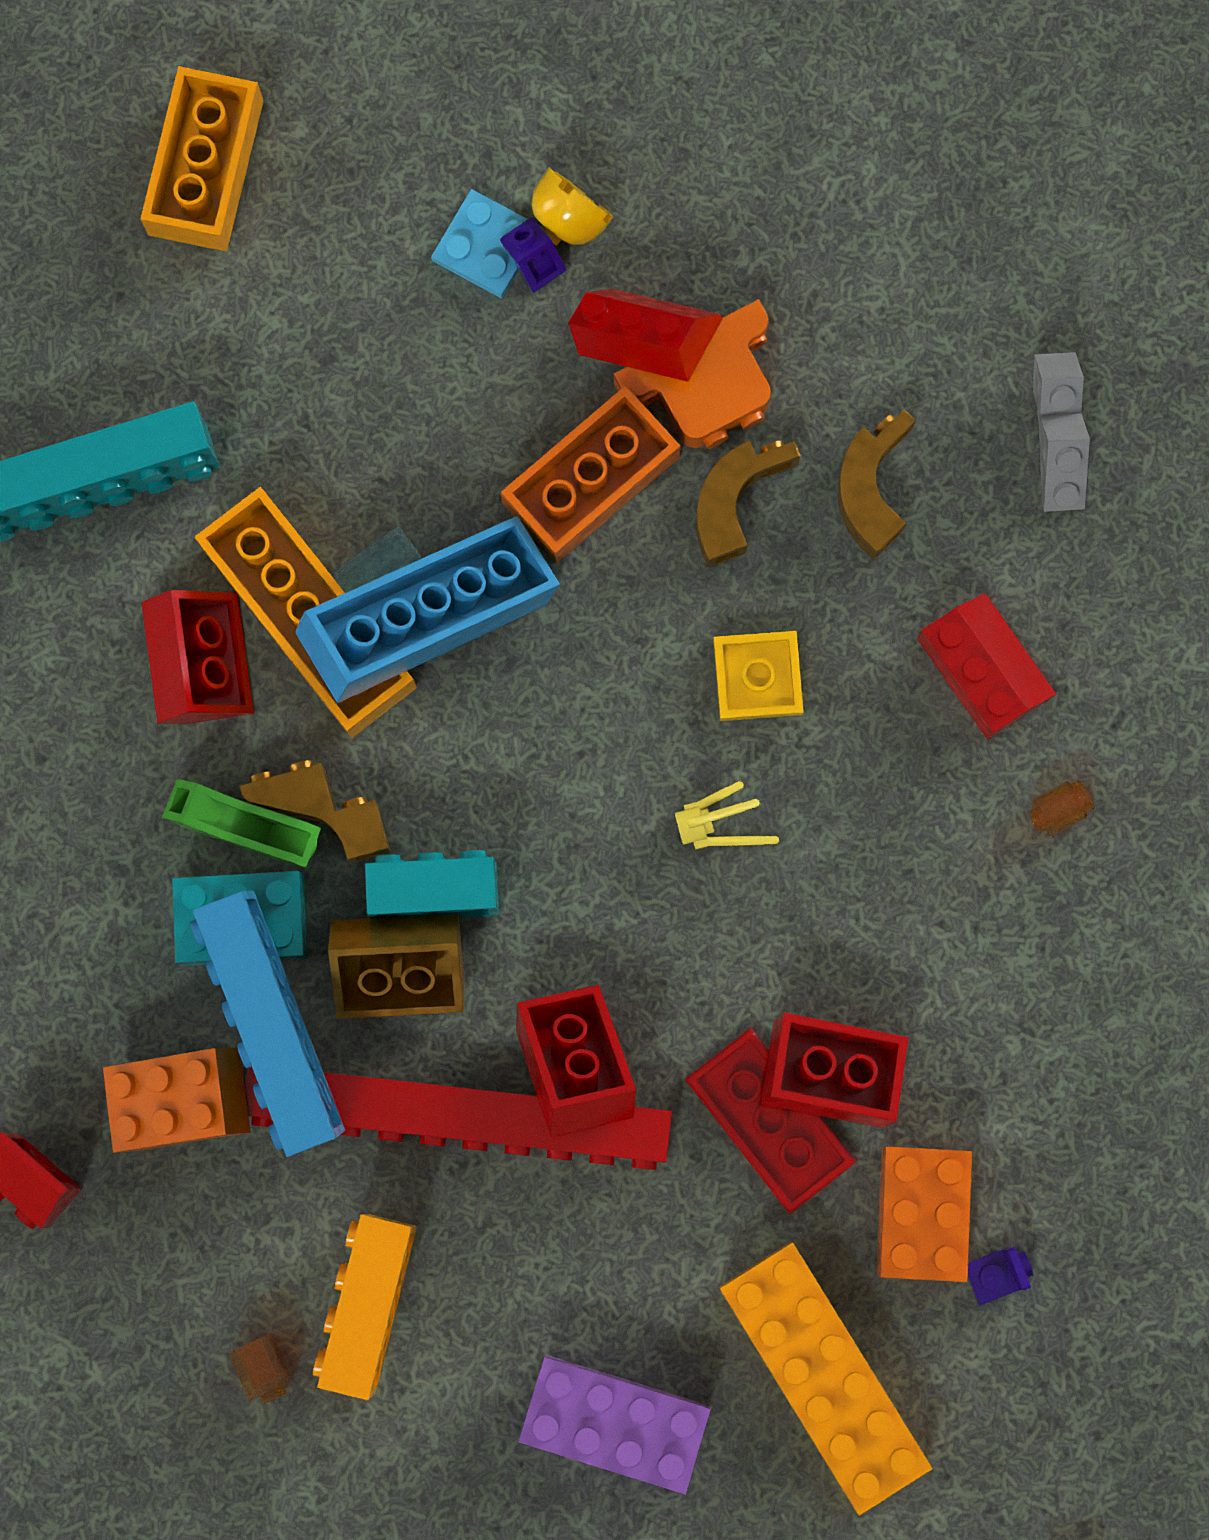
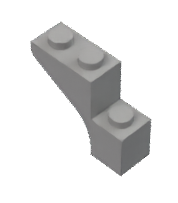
M1075 352L1034 355L1033 394L1039 422L1041 494L1044 512L1085 509L1090 437L1081 413L1084 376Z

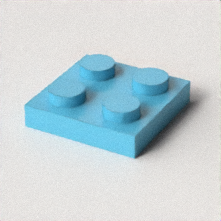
M471 189L436 247L431 259L438 265L502 299L519 270L513 258L502 246L500 239L528 219Z

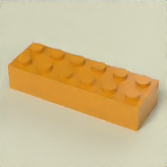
M261 486L195 536L203 551L351 738L355 737L417 689L414 679L408 671H405L344 701L336 702L295 634V631L305 611L336 598L345 592Z
M793 1242L785 1244L718 1287L859 1516L933 1469Z

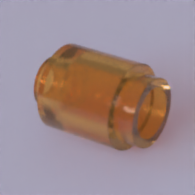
M1077 780L1071 784L1066 781L1031 800L1033 809L1028 811V814L1039 833L1046 831L1049 836L1053 837L1086 819L1087 813L1094 810V803L1081 781Z

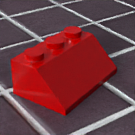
M616 289L586 292L568 325L578 354L581 356L688 382L720 325L722 317L718 313Z
M169 590L141 602L157 724H191L254 714L237 593Z
M986 593L957 606L922 629L917 638L987 740L1056 695Z

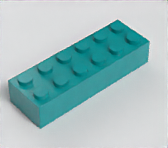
M195 401L1 460L0 542L13 538L15 536L14 531L30 527V530L36 531L48 528L54 524L53 519L69 515L70 518L87 516L94 512L93 507L109 502L110 506L126 504L133 500V494L146 490L150 494L165 492L173 487L172 482L188 478V481L195 482L210 477L212 475L211 470L220 468L206 421Z

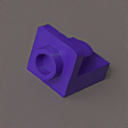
M529 218L500 239L502 246L513 258L524 281L533 293L567 270L552 240L534 218Z
M1013 1246L968 1262V1280L978 1305H983L1019 1290L1024 1291L1031 1288L1028 1278L1034 1276L1030 1262L1024 1251L1018 1253Z

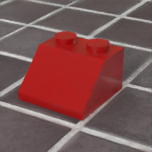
M2 1132L0 1134V1201L6 1197L17 1207L14 1212L15 1216L29 1228L34 1229L36 1226L49 1228L83 1188L21 1134Z

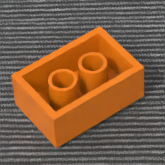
M212 1048L103 1067L113 1153L147 1150L251 1133L242 1060L238 1048Z
M882 1147L876 1276L967 1282L972 1151Z

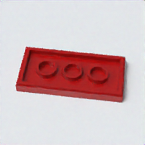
M750 1028L688 1076L685 1081L790 1215L856 1163V1160L821 1116L761 1104L769 1049L754 1030Z

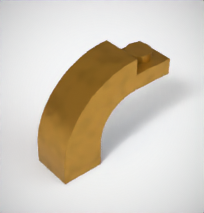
M905 409L896 418L889 414L874 430V433L877 435L876 438L863 426L852 440L845 454L839 474L837 494L843 522L854 541L873 560L903 532L906 522L884 502L876 484L877 467L913 430L916 420Z
M749 440L729 451L710 471L700 492L696 518L698 544L707 568L746 554L747 543L737 520L736 503L743 491L754 482L798 466L800 453L795 441L785 445L783 441L772 442L760 449L761 454L756 455Z

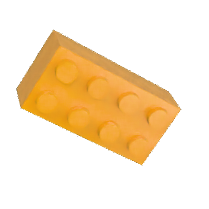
M178 66L140 218L148 236L227 252L264 102L258 82Z
M361 1214L359 1221H351L345 1244L346 1247L352 1248L348 1263L345 1262V1264L340 1265L334 1288L341 1291L339 1302L334 1307L330 1306L324 1325V1332L330 1334L327 1348L324 1347L323 1350L319 1349L313 1369V1376L319 1377L317 1388L364 1400H369L376 1394L417 1229L416 1225L371 1214Z

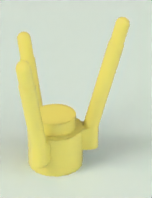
M741 781L725 787L698 802L684 805L685 810L675 812L683 845L694 842L695 850L708 846L778 844L779 837H707V834L714 833L712 821L759 806V800L753 799L709 812L708 808H706L742 789L744 784Z

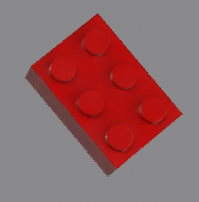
M595 985L518 1002L516 1034L550 1136L633 1118L636 1087L600 986Z
M784 1012L773 1021L761 1104L886 1128L897 1121L909 1037Z

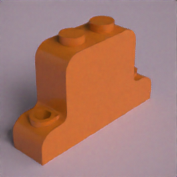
M758 299L723 317L688 382L626 367L614 373V386L619 391L626 385L645 407L659 401L685 445L692 448L704 445L707 449L715 448L729 438L727 433L740 426L744 431L749 430L765 420L763 414L769 406L771 389L751 352L768 342L766 337L768 315Z

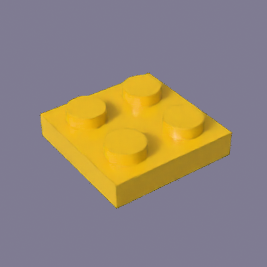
M797 631L718 636L713 638L720 721L803 715Z

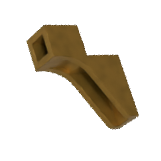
M313 760L301 761L290 765V772L276 776L273 775L272 771L258 773L248 778V784L240 785L242 796L249 804L274 812L320 822L330 827L340 838L350 864L391 853L376 801L367 802L365 796L357 797L343 802V809L336 810L327 774L321 763L314 765Z

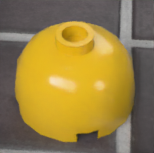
M550 167L540 178L533 191L531 201L533 215L542 224L541 228L556 246L561 240L572 245H585L595 240L614 218L600 204L599 206L594 204V201L581 189L558 172H554Z

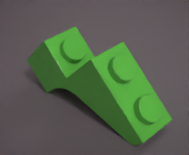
M181 779L176 780L162 818L192 831L227 841L262 857L306 868L309 859L315 853L317 838L321 828L310 823L240 801L198 783Z

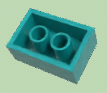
M486 851L460 852V859L443 858V853L438 852L418 854V861L401 860L400 855L375 856V863H365L367 915L370 918L458 913L459 918L499 916L497 865L494 857L486 856Z
M300 871L172 878L175 963L181 966L206 965V962L211 960L206 945L200 946L194 937L190 924L191 921L195 920L192 910L240 891L255 892L280 960L308 959L305 876Z

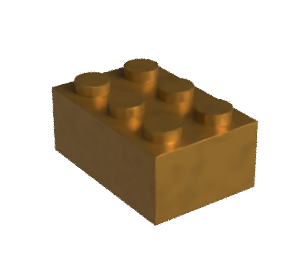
M458 913L331 920L328 955L337 1019L464 1012L465 978Z

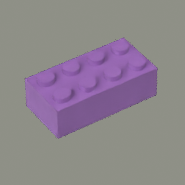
M545 1354L519 1443L686 1495L711 1409L709 1405Z

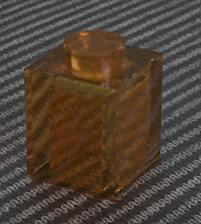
M272 1333L228 1353L249 1402L260 1397L263 1404L287 1393L284 1385L292 1381L293 1378Z

